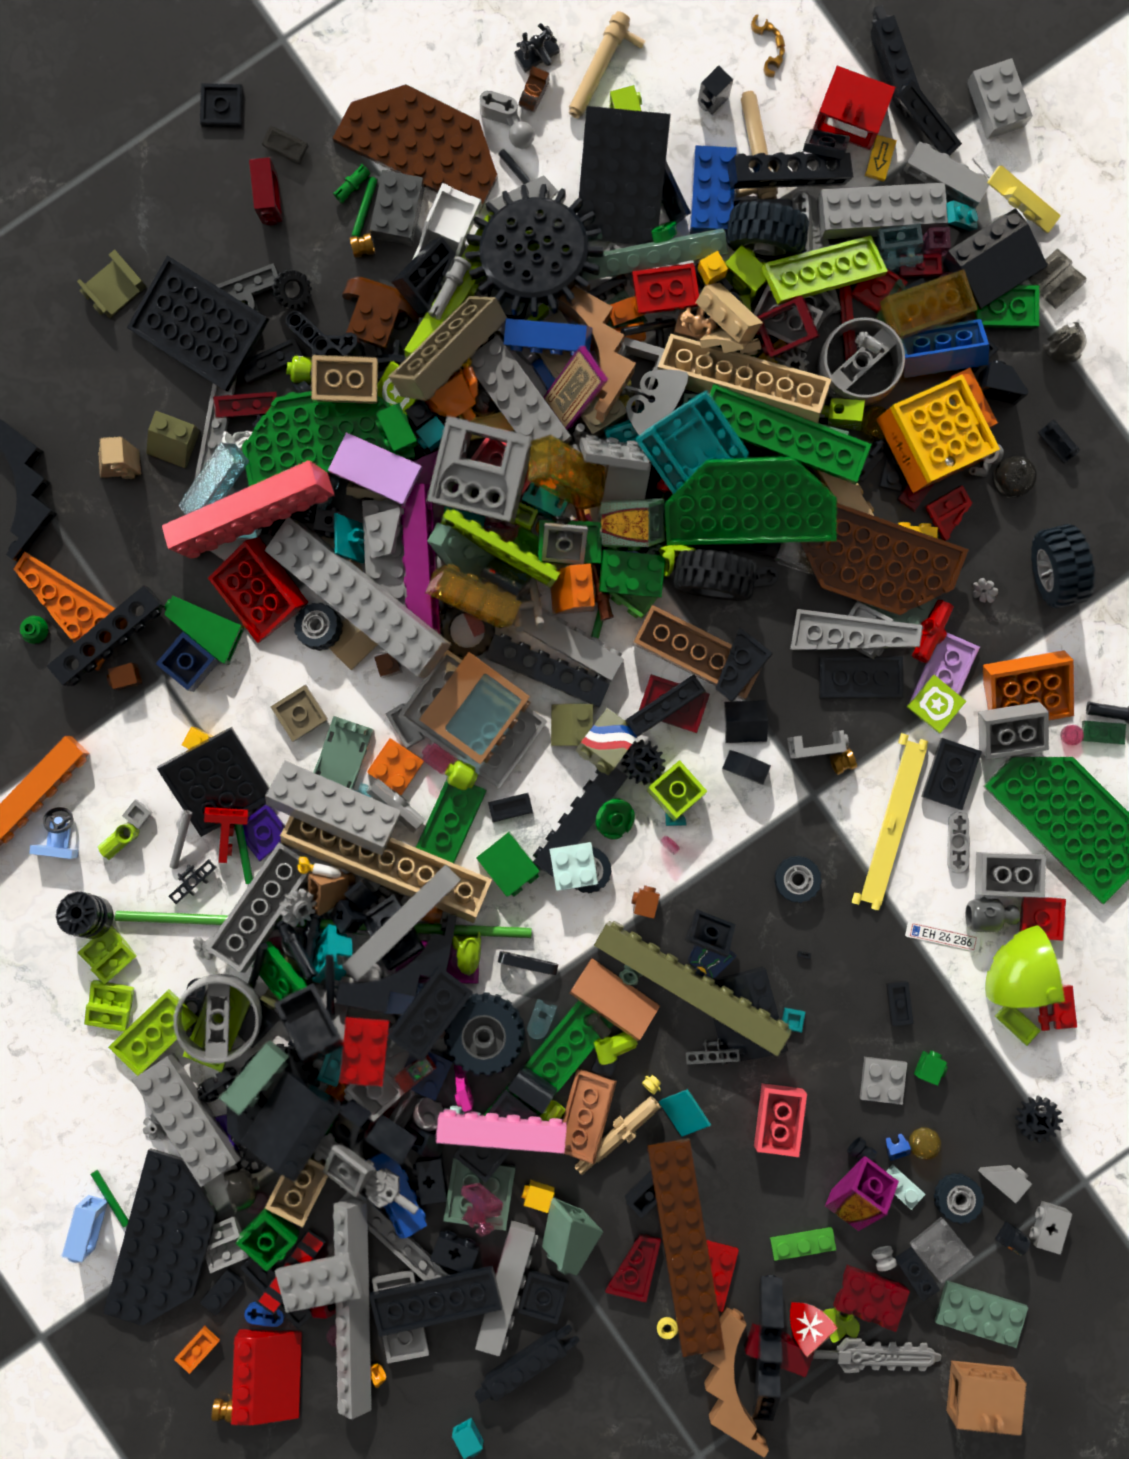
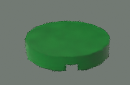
M620 798L611 799L602 805L596 815L595 824L597 830L605 838L611 840L623 837L622 835L625 832L628 833L631 830L635 821V812L627 801Z

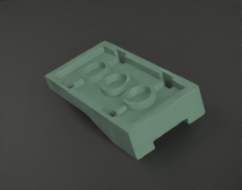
M333 716L313 773L317 774L320 771V776L345 787H348L350 781L352 782L350 789L353 790L374 729ZM331 732H334L332 741L329 742ZM362 742L366 743L363 753L359 752Z

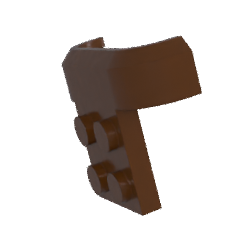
M364 277L349 279L342 295L347 300H351V297L358 298L346 333H354L361 342L385 350L399 312L408 315L415 323H419V317L423 318L424 313L419 315L416 313L397 288Z

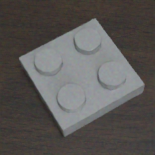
M864 1057L860 1099L903 1105L907 1062Z

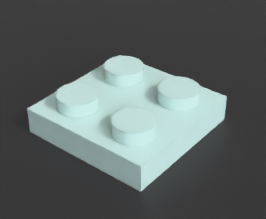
M591 842L550 849L556 891L598 884Z

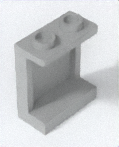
M844 730L832 732L834 742L832 745L803 748L802 736L787 738L790 758L847 751L846 747L849 746L848 736L844 734Z

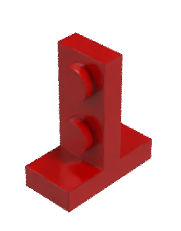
M205 807L204 822L221 823L218 863H227V856H232L233 844L229 843V836H233L234 824L247 825L248 810Z

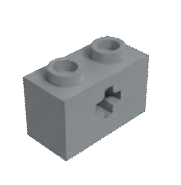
M1041 1201L1040 1206L1036 1209L1035 1225L1030 1230V1241L1037 1248L1061 1255L1072 1213L1064 1207Z

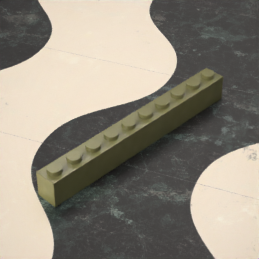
M608 921L594 944L595 947L776 1056L779 1055L791 1034V1029H789V1025L780 1019L778 1021L770 1017L771 1014L762 1008H759V1010L751 1006L752 1003L746 998L741 997L739 999L733 995V991L725 986L721 988L714 984L715 981L709 976L697 974V970L688 964L682 965L677 962L678 958L669 953L666 955L659 951L660 948L651 942L647 944L642 941V937L637 933H629L624 930L622 924L616 921Z

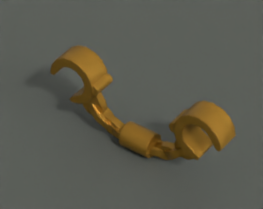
M757 14L751 22L752 31L763 35L765 30L772 31L776 36L777 48L780 49V55L775 58L769 56L763 68L766 76L774 77L775 72L769 70L767 66L772 64L777 68L780 67L783 61L782 56L785 52V42L783 35L772 23L768 22V19H766L762 27H758L755 24L759 16Z

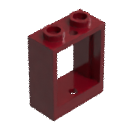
M270 157L249 159L254 210L262 224L276 225L277 222H283L278 174Z
M803 296L757 316L763 322L757 331V335L762 336L764 341L761 344L766 356L769 355L771 358H775L820 337ZM797 307L808 335L775 350L764 322Z

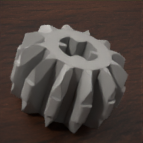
M799 348L792 349L780 355V357L774 358L777 364L808 372L805 366L809 362L804 360L807 355L801 352Z

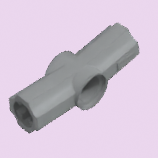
M377 779L368 789L367 794L373 799L400 810L399 821L413 833L426 820L410 806V803L403 796L392 791L381 780Z

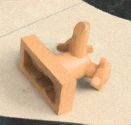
M687 307L686 311L679 313L674 334L700 341L706 333L710 334L712 330L718 328V325H716V322L711 317L705 319V311L698 307L694 316L690 313L691 308Z

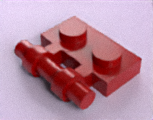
M1062 985L1065 1001L1051 1004L1052 1014H1048L1047 1005L1039 1006L1040 1015H1038V1022L1041 1023V1031H1049V1022L1052 1021L1055 1029L1077 1028L1072 985Z

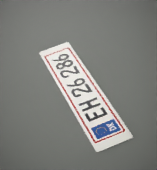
M908 921L905 934L906 937L979 952L981 937L910 921Z

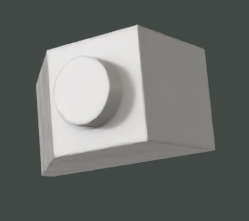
M1011 1165L980 1167L978 1170L1015 1203L1032 1185L1026 1179L1029 1175L1019 1167L1015 1170Z

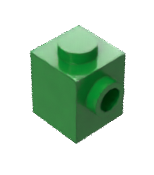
M930 1050V1053L923 1051L914 1075L938 1086L941 1077L943 1078L946 1075L947 1062L942 1059L943 1055L933 1050Z

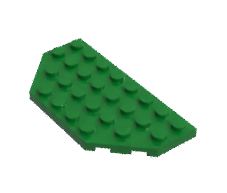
M312 391L276 397L267 413L262 416L248 440L246 439L242 445L249 487L309 460L328 474H333L328 469L346 433L388 451L384 439L387 438L384 431H379L375 420L378 419L376 412L391 406L390 403L378 395L377 404L313 402ZM414 448L398 454V456L407 460L416 458Z
M793 457L705 460L665 502L667 545L837 541V498Z
M1011 757L983 785L1101 904H1105L1129 879V812L1074 757Z

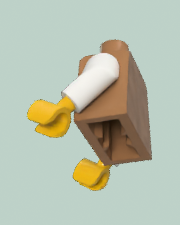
M307 857L299 858L301 865L297 866L300 873L306 874L309 871H313L308 876V892L314 896L312 900L317 904L312 906V909L319 916L331 911L340 900L347 899L344 893L348 891V886L356 882L351 872L344 874L338 867L317 863L312 865Z

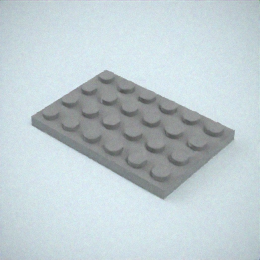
M447 650L429 676L424 678L398 717L458 760L473 765L476 773L500 789L547 723V720L529 707L524 713L520 710L516 716L519 719L512 729H506L503 733L506 738L500 746L495 744L491 750L494 754L487 763L483 761L480 765L419 720L462 662L459 657ZM483 675L445 729L476 753L482 755L521 702Z

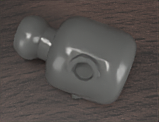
M983 896L980 899L968 902L965 910V919L968 928L973 932H997L1003 928L1005 923L1009 925L1018 924L1020 921V911L1014 905L1004 908L999 899H987Z

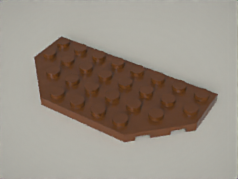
M407 84L351 102L333 136L335 143L394 172L422 177L425 187L436 193L439 192L442 183L460 192L481 199L482 206L478 214H480L498 178L480 121Z
M837 503V541L800 542L820 588L897 615H902L914 607L953 590L969 550Z

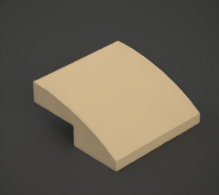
M716 328L710 334L706 333L700 339L701 348L721 345L723 353L743 350L751 340L738 343L723 328Z

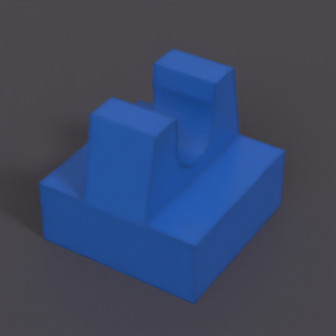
M902 1134L898 1135V1144H893L890 1137L886 1138L887 1154L890 1161L911 1154L909 1142L906 1141Z

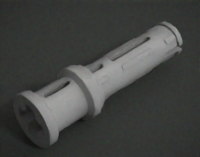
M456 256L450 272L446 273V281L428 312L433 318L436 315V319H441L455 289L462 285L466 271L470 270L471 264L464 258Z

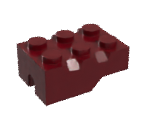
M846 1265L843 1274V1289H840L836 1294L833 1303L835 1309L896 1332L910 1293L908 1288L903 1283Z

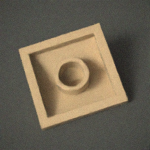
M345 618L342 621L343 631L339 641L329 648L352 670L378 644Z

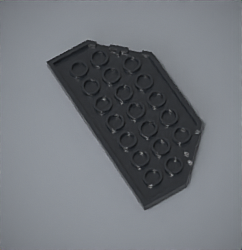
M152 1148L147 1151L103 1314L143 1326L196 1295L218 1212L214 1205H211L204 1186L200 1187L181 1157Z

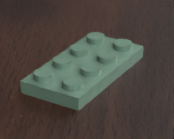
M946 1280L934 1321L946 1327L1017 1348L1028 1307L1019 1302Z

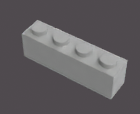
M920 141L903 169L904 172L926 184L945 183L947 196L973 208L978 206L989 187V184H987L988 179L985 175L975 173L966 164L958 163L952 160L948 154L940 153L934 150L930 144Z

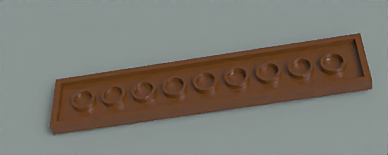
M687 1138L648 1145L682 1356L686 1357L725 1350L690 1140Z

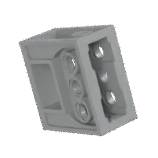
M447 416L427 501L515 523L535 441L530 436ZM472 435L507 443L501 467L466 458ZM455 484H458V491L456 493H453L452 487ZM475 489H479L480 491L479 496L477 498L472 497V493ZM500 494L499 502L493 504V496Z

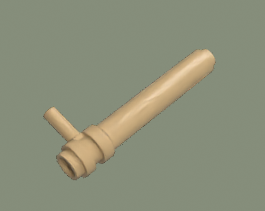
M617 11L612 15L609 21L610 25L606 27L603 33L604 37L569 106V114L574 118L579 119L580 116H583L617 46L621 44L623 38L641 49L645 43V40L628 31L630 18L621 11Z
M746 91L742 93L741 104L751 155L757 153L768 155L757 95L754 94V91ZM777 188L735 190L737 198L757 193L758 199H777L776 195L778 194Z

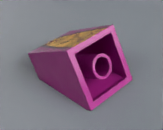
M864 1156L831 1189L825 1207L860 1231L887 1215L899 1181Z

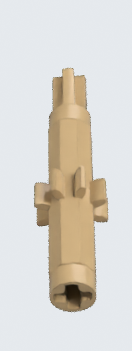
M652 1096L640 1104L625 1119L619 1116L613 1122L614 1128L601 1139L595 1163H599L624 1140L630 1143L636 1137L637 1133L635 1131L661 1108ZM580 1160L575 1165V1169L583 1175L594 1164Z

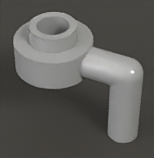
M998 444L1000 450L995 453L994 457L992 454L983 460L982 468L971 467L969 470L970 474L986 477L992 464L1001 461L1004 453L1002 446Z

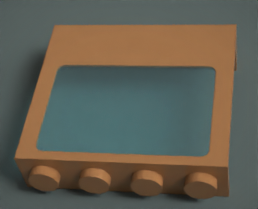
M468 652L419 720L481 765L483 761L487 763L494 754L491 750L495 744L500 746L506 738L503 734L506 729H512L519 719L516 716L520 710L524 713L531 703L528 701L530 696Z

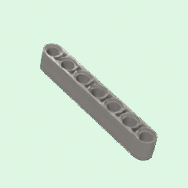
M445 865L341 967L357 982L461 879Z

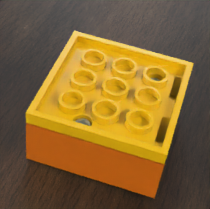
M963 374L894 404L876 419L913 493L978 464L1000 450Z

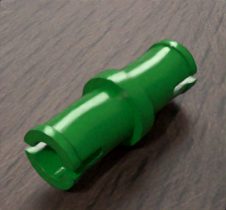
M361 164L350 177L347 176L344 179L345 182L333 193L334 197L338 201L340 200V203H343L371 175L370 171Z

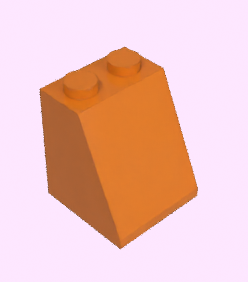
M591 564L570 565L557 570L560 574L550 587L553 615L594 611L595 603Z

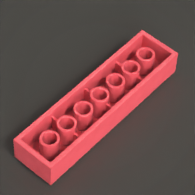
M309 460L164 524L162 529L168 549L190 559L197 558L205 551H212L221 544L234 542L237 537L252 534L254 530L260 527H268L274 521L289 518L291 514L297 511L309 509V506L326 502L329 497L334 496L328 473Z

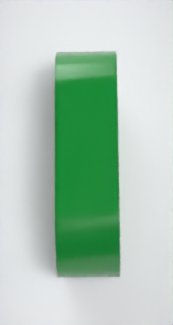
M665 222L660 224L659 227L652 230L653 242L660 243L672 239L678 233L676 222Z

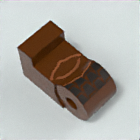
M532 66L524 87L525 89L520 96L519 107L533 113L536 111L550 82V74Z

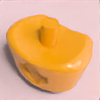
M378 1363L371 1365V1381H373L375 1388H379L386 1381V1373Z

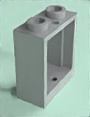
M625 337L620 355L626 358V354H631L654 361V371L658 370V365L665 349ZM655 377L650 378L648 390H653L656 382ZM626 385L620 395L631 397L642 395L647 399L651 398L641 389Z

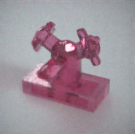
M480 1183L462 1186L461 1195L472 1204V1207H467V1212L461 1219L469 1223L471 1228L474 1227V1223L479 1225L480 1229H477L476 1233L481 1237L489 1234L494 1230V1226L487 1223L486 1219L501 1216L500 1211H502L504 1203Z

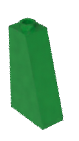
M175 596L168 599L164 607V615L216 659L229 665L245 627Z

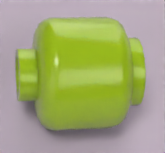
M296 355L292 358V362H287L286 374L290 375L293 383H300L303 380L307 384L312 382L310 374L312 358Z
M457 760L454 764L450 763L448 765L445 775L448 776V784L464 791L473 787L478 773H476L473 765Z

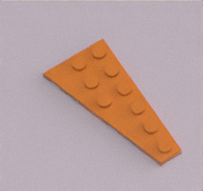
M27 552L23 553L14 567V571L27 587L33 591L41 604L46 607L50 615L74 643L116 609ZM123 619L120 622V628L122 630L125 629L128 624L126 619ZM110 632L104 635L105 643L111 640ZM94 646L88 649V655L91 657L95 653ZM104 659L97 663L98 666L95 670L100 669L105 661Z

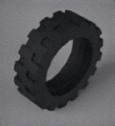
M463 602L452 606L451 609L445 612L440 622L441 636L451 643L448 650L454 655L465 658L468 652L474 656L482 655L489 649L496 631L494 620L489 612L475 603ZM471 613L477 615L484 624L485 633L483 639L474 647H461L451 637L450 628L452 622L461 614Z

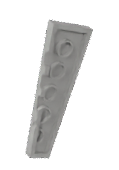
M797 609L790 649L800 651L920 647L923 625Z

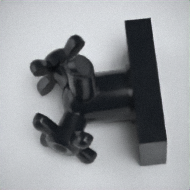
M539 23L538 27L543 31L540 35H533L528 41V34L524 32L522 34L523 41L516 44L520 49L514 52V56L524 73L531 70L532 66L536 67L541 63L550 66L552 64L551 57L560 53V48L556 43L557 39L553 36L549 26Z

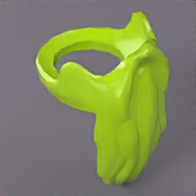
M671 545L659 548L660 555L665 558L664 575L669 576L672 573L675 557H678L682 551L696 549L686 545Z
M478 932V936L457 935L452 939V947L457 949L458 968L468 976L476 971L480 962V932Z

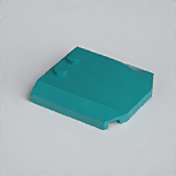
M708 391L697 395L646 429L636 438L637 443L673 494L705 460L745 459L749 453Z

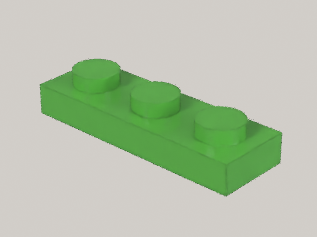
M832 1227L770 1237L774 1261L836 1250Z

